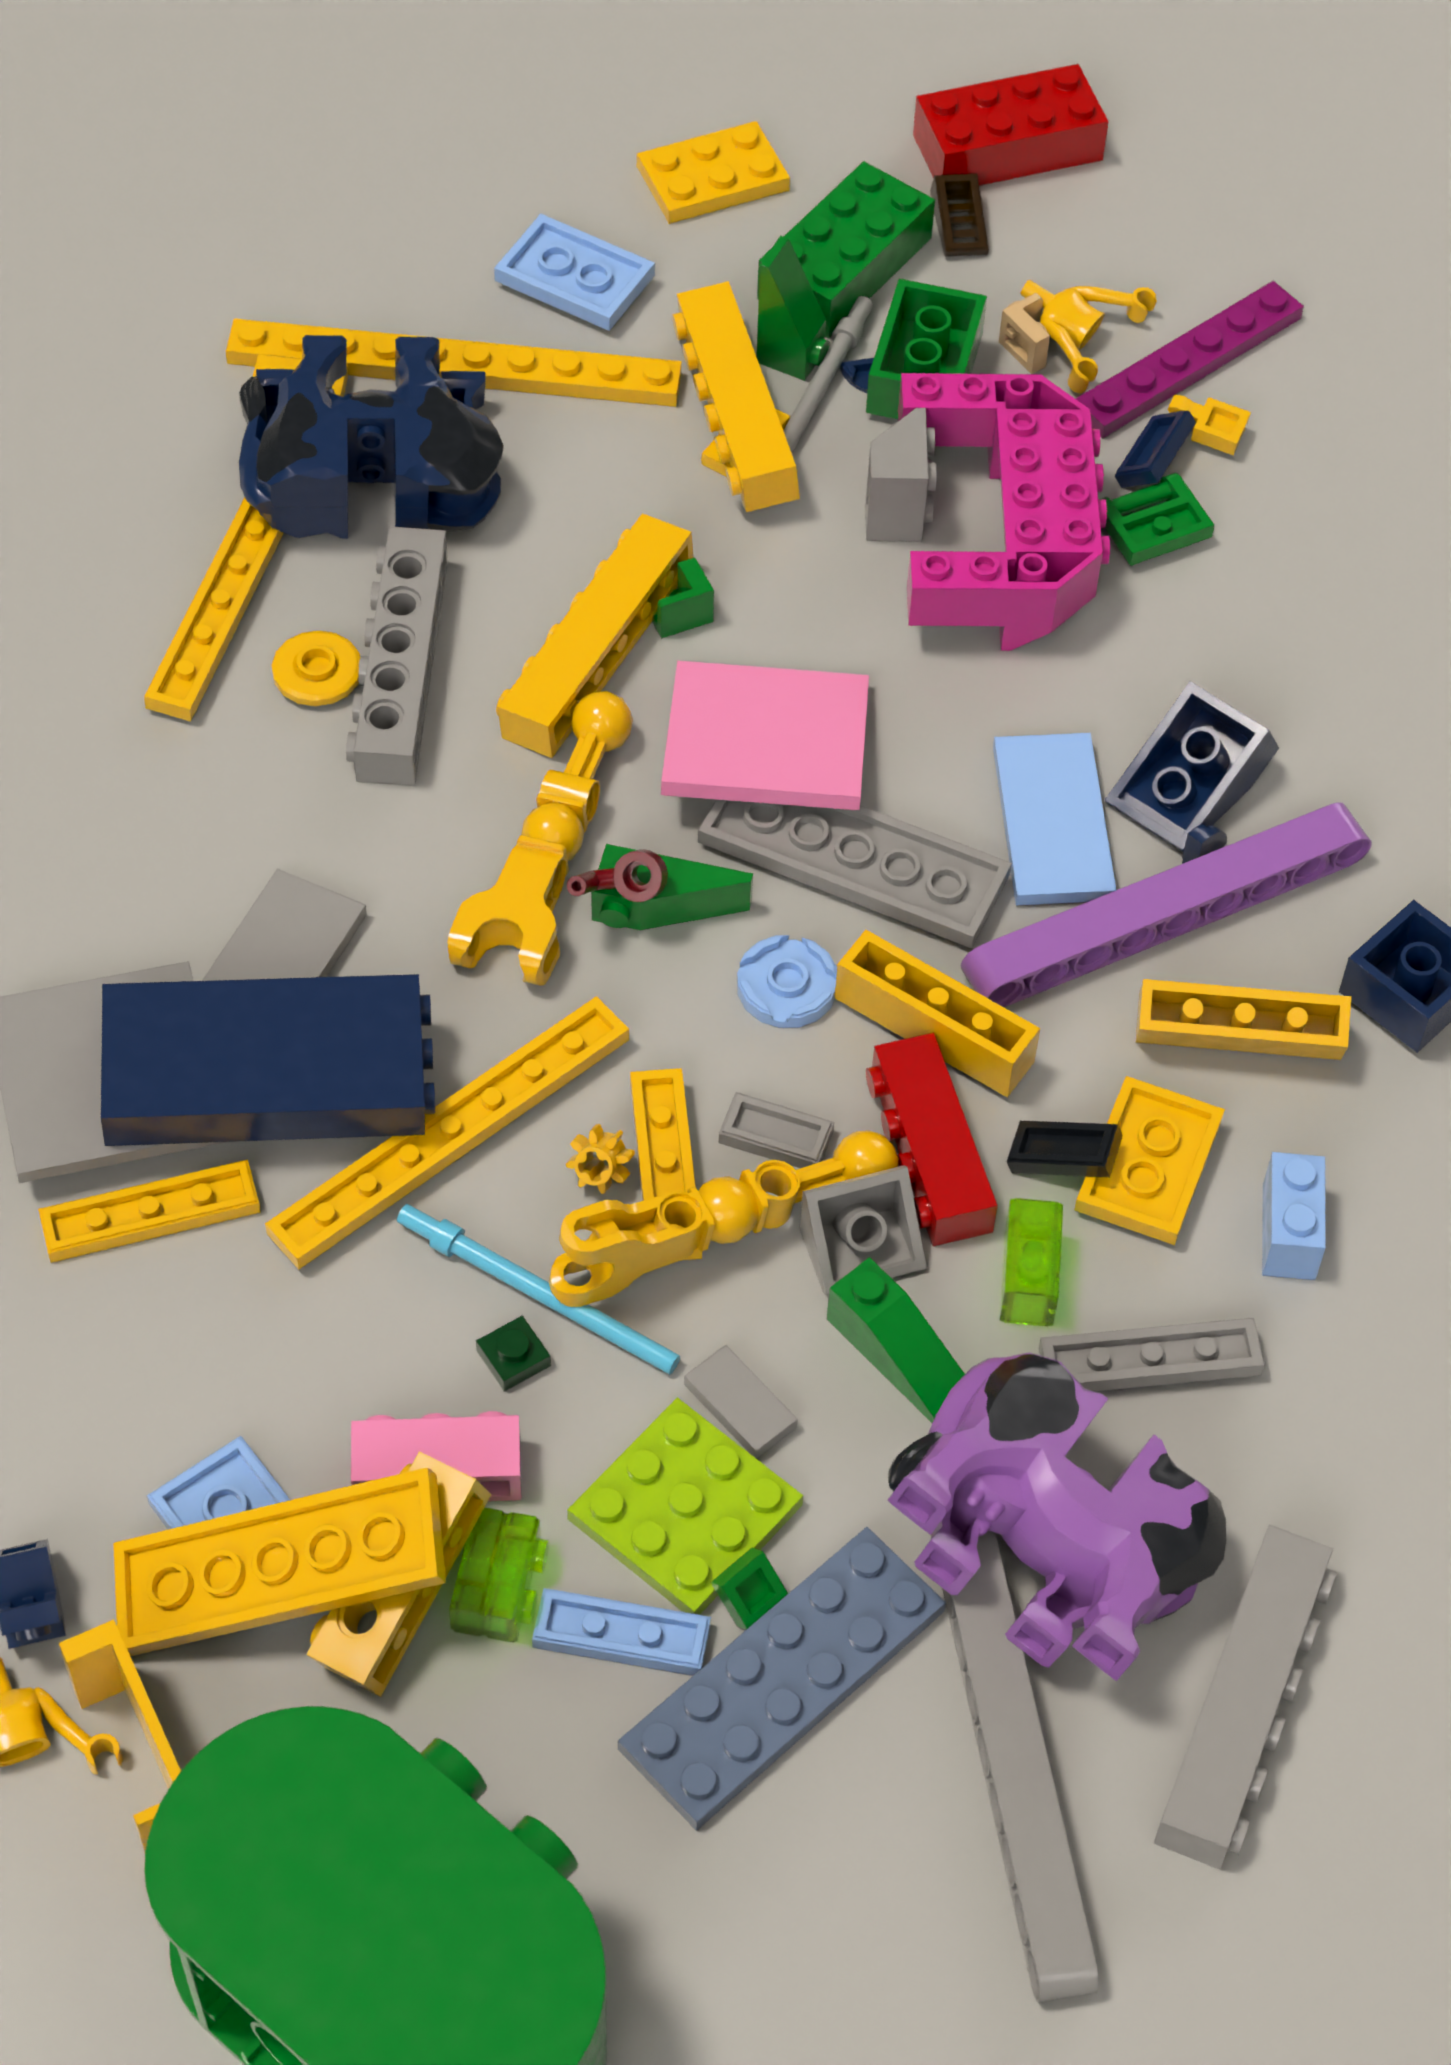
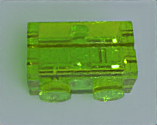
M1010 1199L1004 1234L1000 1321L1044 1327L1053 1325L1059 1299L1063 1204L1044 1200Z
M486 1507L483 1509L465 1542L449 1607L450 1628L454 1632L479 1637L486 1635L490 1639L514 1643L518 1641L521 1623L532 1624L538 1592L530 1590L533 1572L544 1573L549 1550V1540L541 1538L540 1519L536 1516L514 1512L506 1514L503 1510Z

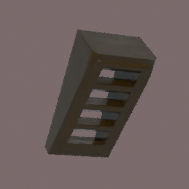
M977 174L935 175L930 194L935 199L934 215L944 257L988 255L989 247ZM965 200L966 203L948 204L947 201ZM968 212L969 216L953 217L949 215V213ZM971 225L972 229L952 230L951 226ZM974 238L975 242L954 243L953 239Z

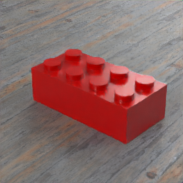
M1074 64L916 96L913 137L933 179L935 175L977 174L980 186L1103 161L1109 121L1080 65Z

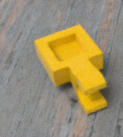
M1174 395L1167 410L1169 413L1190 411L1196 422L1192 429L1191 440L1233 456L1251 415L1249 411L1208 397L1203 406L1182 395Z

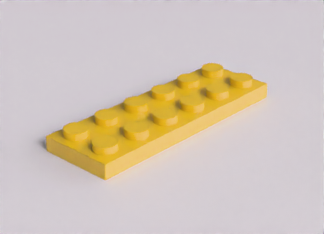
M428 1467L113 1543L117 1627L130 1657L446 1583L437 1474Z

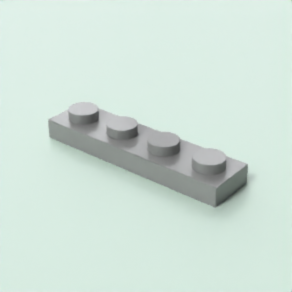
M1254 1318L1041 1337L1039 1343L1040 1356L1060 1361L1085 1389L1091 1391L1261 1376L1265 1366Z

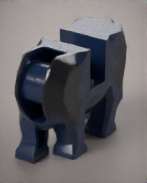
M305 335L302 338L303 359L295 369H256V376L250 377L242 385L239 397L247 426L239 458L240 487L247 502L259 511L272 528L295 538L329 533L341 539H348V482L394 483L395 527L453 532L473 529L486 519L501 495V477L497 473V469L502 459L504 445L490 419L477 411V409L484 406L485 372L441 371L440 377V340L435 337H398L395 339L396 391L370 389L350 393L343 397L336 395L332 388L333 384L347 374V340L343 336Z

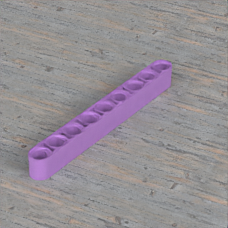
M1333 803L974 948L965 956L960 965L961 970L974 991L1002 1007H1007L1345 869L1360 861L1369 852L1372 841L1345 804Z

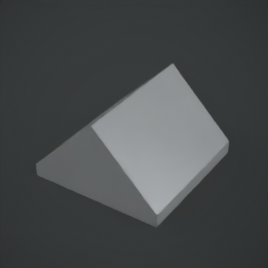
M905 1165L803 1191L800 1232L825 1295L829 1294L831 1286L869 1257L891 1278L927 1269L908 1167Z

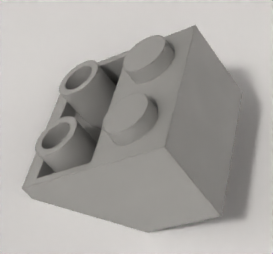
M915 408L870 442L865 501L866 541L922 542L924 522L932 523L933 494H927V491H936L937 467L936 463H932L931 459H928V456H934L935 428L926 427V408Z

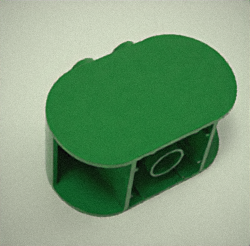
M324 1706L286 1708L251 1718L225 1731L199 1751L173 1781L159 1805L148 1835L144 1867L146 1890L155 1918L170 1940V1963L177 1991L190 2015L243 2065H606V1968L604 1950L599 1930L590 1909L575 1886L567 1880L578 1868L577 1860L567 1845L549 1827L538 1819L525 1815L509 1830L476 1802L487 1791V1785L474 1765L455 1747L442 1739L435 1738L419 1753L389 1726L361 1713Z

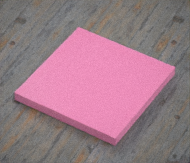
M677 660L661 780V795L860 810L869 675Z

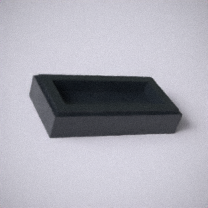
M1020 1120L1007 1164L1011 1173L1110 1178L1123 1135L1118 1124Z

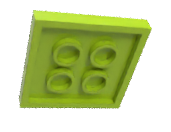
M677 1397L567 1509V1520L679 1610L700 1615L718 1596L711 1582L750 1548L761 1550L801 1508L804 1495Z

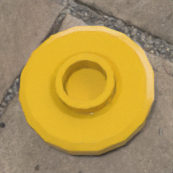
M320 630L300 633L286 640L276 651L271 665L274 684L283 696L297 704L309 706L333 704L347 697L358 686L360 653L350 640L337 633Z

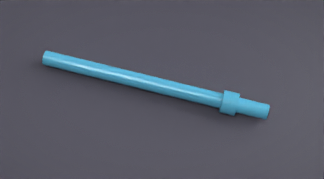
M405 1204L400 1210L397 1222L430 1240L429 1246L447 1257H451L453 1254L457 1255L669 1375L676 1369L680 1361V1355L590 1305L569 1307L562 1304L552 1294L549 1282L465 1236V1229L447 1219H443L440 1222L409 1204Z

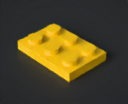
M757 121L636 153V167L669 224L786 192L790 189V176Z
M1126 1076L1107 1124H1118L1123 1135L1110 1178L1086 1176L1076 1199L1074 1211L1175 1245L1221 1125L1225 1109Z

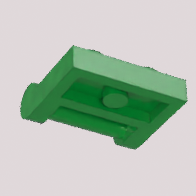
M1178 473L1162 477L1158 484L1112 500L1109 497L1101 498L1106 500L1107 504L1105 529L1130 566L1212 538L1214 523ZM1165 500L1167 501V502H1164V503H1161V504H1158V505H1155V506H1152V507L1146 508V509H1144V510H1141V511H1138V512H1135V513H1132V514H1129V515H1126V516H1123V517H1122V515H1125V514L1134 512V511H1136V510H1139V509H1142V508H1145V507H1148V506L1157 504V503L1162 502V501H1165Z

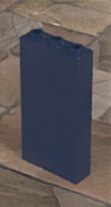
M419 974L102 984L101 1124L105 1146L425 1135V1114H435L434 1082L424 1083L423 1070H433L432 1038H422L421 1026H431L430 994L420 995Z

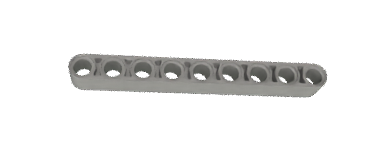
M987 1531L985 1535L978 1537L977 1551L981 1566L957 1596L949 1594L943 1588L942 1590L1029 1978L1037 2002L1097 1993L1099 1979L1095 1954L1024 1652L1009 1641L1005 1635L1016 1621L996 1533Z

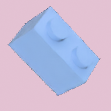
M1272 1152L1263 1182L1262 1276L1315 1280L1326 1249L1325 1156Z

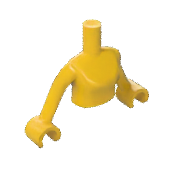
M1030 279L1025 283L1020 292V295L1025 298L1037 293L1043 299L1040 323L1046 328L1050 338L1058 343L1072 363L1073 367L1067 381L1069 388L1078 394L1087 390L1089 381H1094L1098 373L1096 362L1091 358L1083 357L1079 350L1092 338L1105 316V313L1092 307L1088 301L1126 306L1128 318L1135 323L1143 322L1148 311L1154 309L1157 301L1154 291L1147 287L1137 288L1132 294L1093 286H1075L1064 289L1054 295Z
M0 1657V1767L30 1759L50 1747L51 1744L42 1723V1713L56 1732L85 1754L88 1767L93 1774H98L94 1761L97 1755L102 1752H112L115 1754L118 1766L122 1765L123 1756L115 1737L105 1733L96 1734L93 1737L88 1735L66 1715L52 1696L43 1688L26 1687L12 1689L3 1659Z

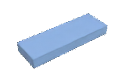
M543 1588L532 1637V1648L693 1676L703 1666L711 1617Z

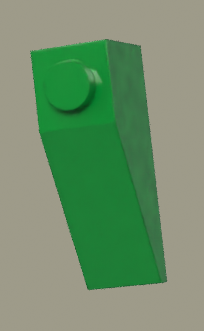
M780 235L760 264L756 357L761 365L805 381L814 366H820L829 349V341L825 340L826 319L789 238Z
M606 844L598 870L614 868L617 861L623 855L635 851V849ZM658 854L665 862L668 871L667 884L658 896L644 902H633L624 898L616 888L591 892L592 921L602 922L613 928L626 927L635 930H646L750 911L753 873ZM640 865L637 869V877L642 883L647 884L650 881L651 873L646 866Z
M870 1257L829 1288L827 1320L933 1423L949 1391L965 1373L909 1295Z

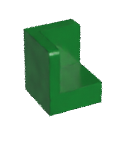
M695 557L678 562V588L674 589L668 597L657 602V612L653 616L652 623L661 639L714 622V589Z

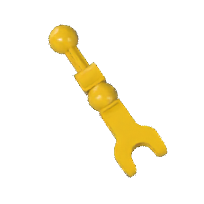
M608 691L594 692L583 697L574 707L571 726L578 741L565 771L560 772L550 769L545 774L540 792L536 797L537 808L533 809L524 819L521 836H519L516 846L510 852L496 884L489 890L472 895L460 905L447 940L451 964L474 968L487 950L499 945H509L520 949L518 957L524 973L523 982L543 986L548 981L560 956V945L556 935L557 926L552 912L562 891L565 877L569 872L568 861L572 860L581 849L584 833L595 815L599 802L600 783L593 778L604 753L621 747L631 734L633 717L622 697Z
M870 1130L856 1131L839 1143L834 1150L833 1158L797 1170L784 1161L769 1160L758 1165L754 1172H751L750 1169L743 1170L739 1180L730 1176L716 1177L704 1183L699 1190L694 1186L688 1188L687 1192H670L633 1204H623L618 1200H603L574 1210L564 1218L561 1224L559 1241L565 1253L558 1256L552 1265L549 1276L550 1290L556 1299L569 1307H581L612 1297L647 1272L681 1261L689 1257L696 1248H699L700 1251L707 1250L710 1241L719 1244L735 1243L747 1236L751 1230L753 1233H758L762 1231V1228L772 1229L784 1225L791 1216L794 1204L802 1201L803 1191L898 1167L896 1148L884 1135ZM766 1192L774 1193L777 1196H772ZM670 1224H677L684 1228H677ZM586 1229L592 1231V1234L586 1241H583L575 1235V1232ZM587 1269L590 1271L591 1278L585 1285H571L564 1280V1276Z

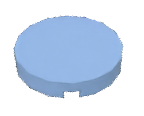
M775 935L757 942L744 953L737 972V994L745 1010L760 1022L778 1028H799L818 1021L831 1009L835 1000L837 967L829 952L816 942L803 937L802 941H798L795 939L789 940V935Z

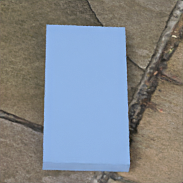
M1091 733L994 737L993 752L1009 862L1012 863L1011 877L1016 906L1089 902L1116 891Z

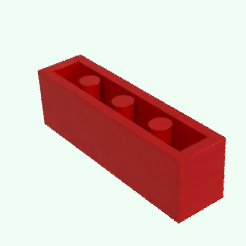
M934 1033L875 1045L872 1067L866 1068V1081L872 1098L880 1097L884 1109L881 1111L883 1131L889 1141L895 1140L899 1151V1154H897L898 1167L903 1165L908 1167L910 1183L915 1196L914 1203L919 1229H927L933 1247L993 1233L998 1205Z

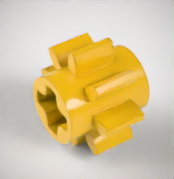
M596 1124L589 1132V1139L581 1134H578L573 1139L570 1145L579 1154L572 1156L566 1163V1167L575 1169L577 1176L580 1178L578 1182L580 1188L586 1184L598 1186L600 1193L605 1194L611 1187L612 1179L623 1184L631 1173L622 1164L630 1161L635 1155V1150L626 1149L625 1144L621 1140L623 1131L619 1130L615 1134L603 1132L601 1125ZM604 1160H607V1162H608V1165H607V1166H605Z

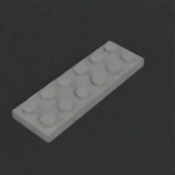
M715 800L698 829V842L969 948H972L1010 876L1012 866L1011 862L861 805L860 810Z

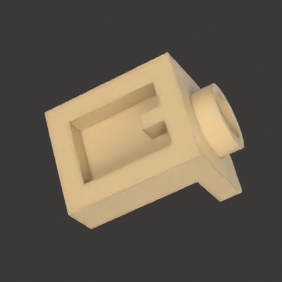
M1037 293L1021 301H1015L1002 310L999 343L1030 374H1034L1046 367L1050 339L1046 328L1040 323L1043 299Z

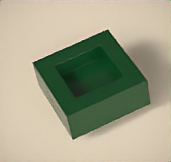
M523 1315L476 1340V1351L504 1392L551 1366L550 1354Z

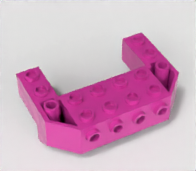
M901 373L898 421L915 408H926V427L935 428V446L987 447L989 479H1000L1005 539V552L910 551L907 580L908 626H999L1001 651H1011L1053 632L1096 596L1101 564L1108 565L1110 558L1109 536H1101V528L1106 527L1107 504L1106 500L1098 499V492L1103 490V464H1095V457H1099L1100 429H1092L1090 409L1041 374Z

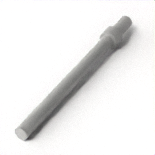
M865 296L858 297L848 316L840 319L832 333L833 343L783 430L791 453L848 351L857 346L864 333L863 324L873 308L872 301Z

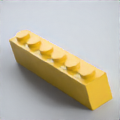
M729 281L677 293L679 313L672 314L675 333L678 341L686 339L687 343L682 344L688 370L696 369L697 374H693V381L699 402L704 400L708 402L707 405H704L708 429L710 433L718 431V434H720V436L715 437V445L720 463L729 462L730 468H726V477L731 495L740 494L746 512L800 499L796 464Z
M643 513L631 529L627 528L623 531L617 547L608 560H602L599 563L593 580L584 592L580 591L575 595L569 612L560 624L556 623L551 627L545 644L536 656H531L527 659L521 676L512 688L506 689L501 694L497 703L496 714L499 716L503 739L553 758L573 730L571 722L574 707L583 697L602 691L653 621V616L657 612V602L668 597L678 587V562L693 558L691 531Z

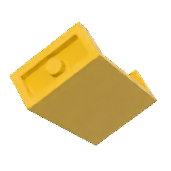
M113 1619L60 1642L59 1646L81 1709L126 1691L169 1789L181 1770L115 1620ZM160 1803L133 1815L144 1853L152 1822Z

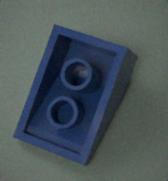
M1189 681L1107 795L1105 802L1184 852L1187 833L1197 825L1203 824L1206 827L1214 825L1253 786L1279 750V747L1267 728Z

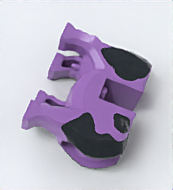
M1030 1352L1009 1357L986 1359L971 1367L951 1388L935 1416L928 1435L914 1441L893 1460L888 1471V1484L893 1493L887 1501L931 1535V1540L914 1563L916 1568L951 1595L957 1596L981 1566L977 1551L978 1537L985 1535L987 1531L1002 1534L1004 1541L1019 1560L1045 1576L1046 1587L1037 1591L1027 1604L1025 1610L1005 1633L1007 1639L1041 1666L1049 1668L1068 1648L1072 1641L1073 1629L1084 1626L1085 1630L1078 1636L1072 1647L1117 1681L1140 1652L1134 1637L1135 1628L1140 1624H1150L1169 1616L1189 1603L1194 1596L1198 1583L1212 1577L1224 1560L1226 1518L1221 1501L1201 1482L1175 1465L1168 1456L1163 1441L1155 1434H1153L1107 1490L1088 1471L1077 1467L1065 1456L1107 1402L1108 1398L1103 1394L1085 1389L1068 1369L1057 1360Z

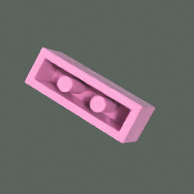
M497 1411L483 1412L476 1417H450L442 1413H432L420 1419H395L387 1415H375L366 1420L351 1421V1485L400 1474L407 1464L413 1463L420 1451L477 1479L492 1494L488 1501L522 1500L519 1415H506Z

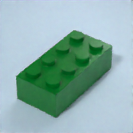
M865 161L858 165L783 236L789 238L825 316V337L828 339L832 336L840 319L848 316L858 297L865 296L870 299L932 238L935 199ZM768 251L766 254H764V255L759 259V262H758V285H757V299H758V300H759L760 264H761L762 261L765 259V257L767 256V254L769 253V251Z

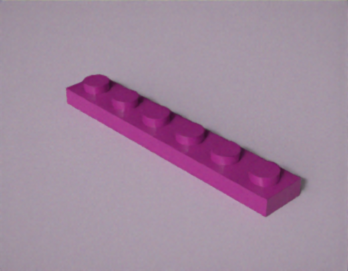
M1273 280L1077 397L1076 400L1090 409L1092 429H1100V437L1103 439L1297 322L1302 317L1304 306Z

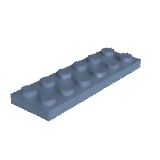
M865 1527L618 1740V1750L697 1831L944 1613L946 1602L868 1527Z

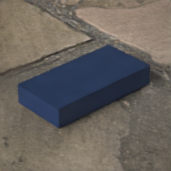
M1190 411L1172 412L1151 417L1114 475L1121 488L1154 484L1160 481L1196 424Z

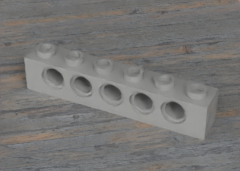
M389 527L386 546H378L376 571L377 574L382 575L380 582H372L370 598L371 610H375L376 613L375 619L367 618L365 624V647H370L369 656H361L359 662V685H364L363 694L355 693L353 699L352 719L353 723H358L357 732L348 733L346 744V760L355 763L356 782L415 786L448 564L446 530Z

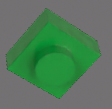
M750 1548L711 1582L736 1626L745 1630L788 1594L764 1551Z

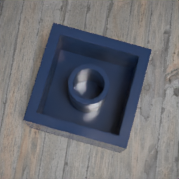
M1413 899L1348 958L1339 993L1343 996H1351L1352 1003L1416 1053L1451 1022V927Z

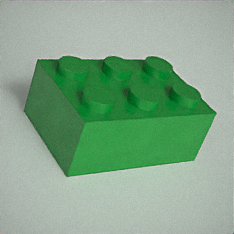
M899 278L869 372L866 413L898 419L901 373L971 374L983 335L987 296Z

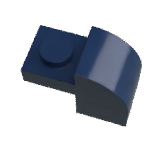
M48 1539L0 1550V1628L2 1636L6 1635L9 1649L66 1636L60 1594Z

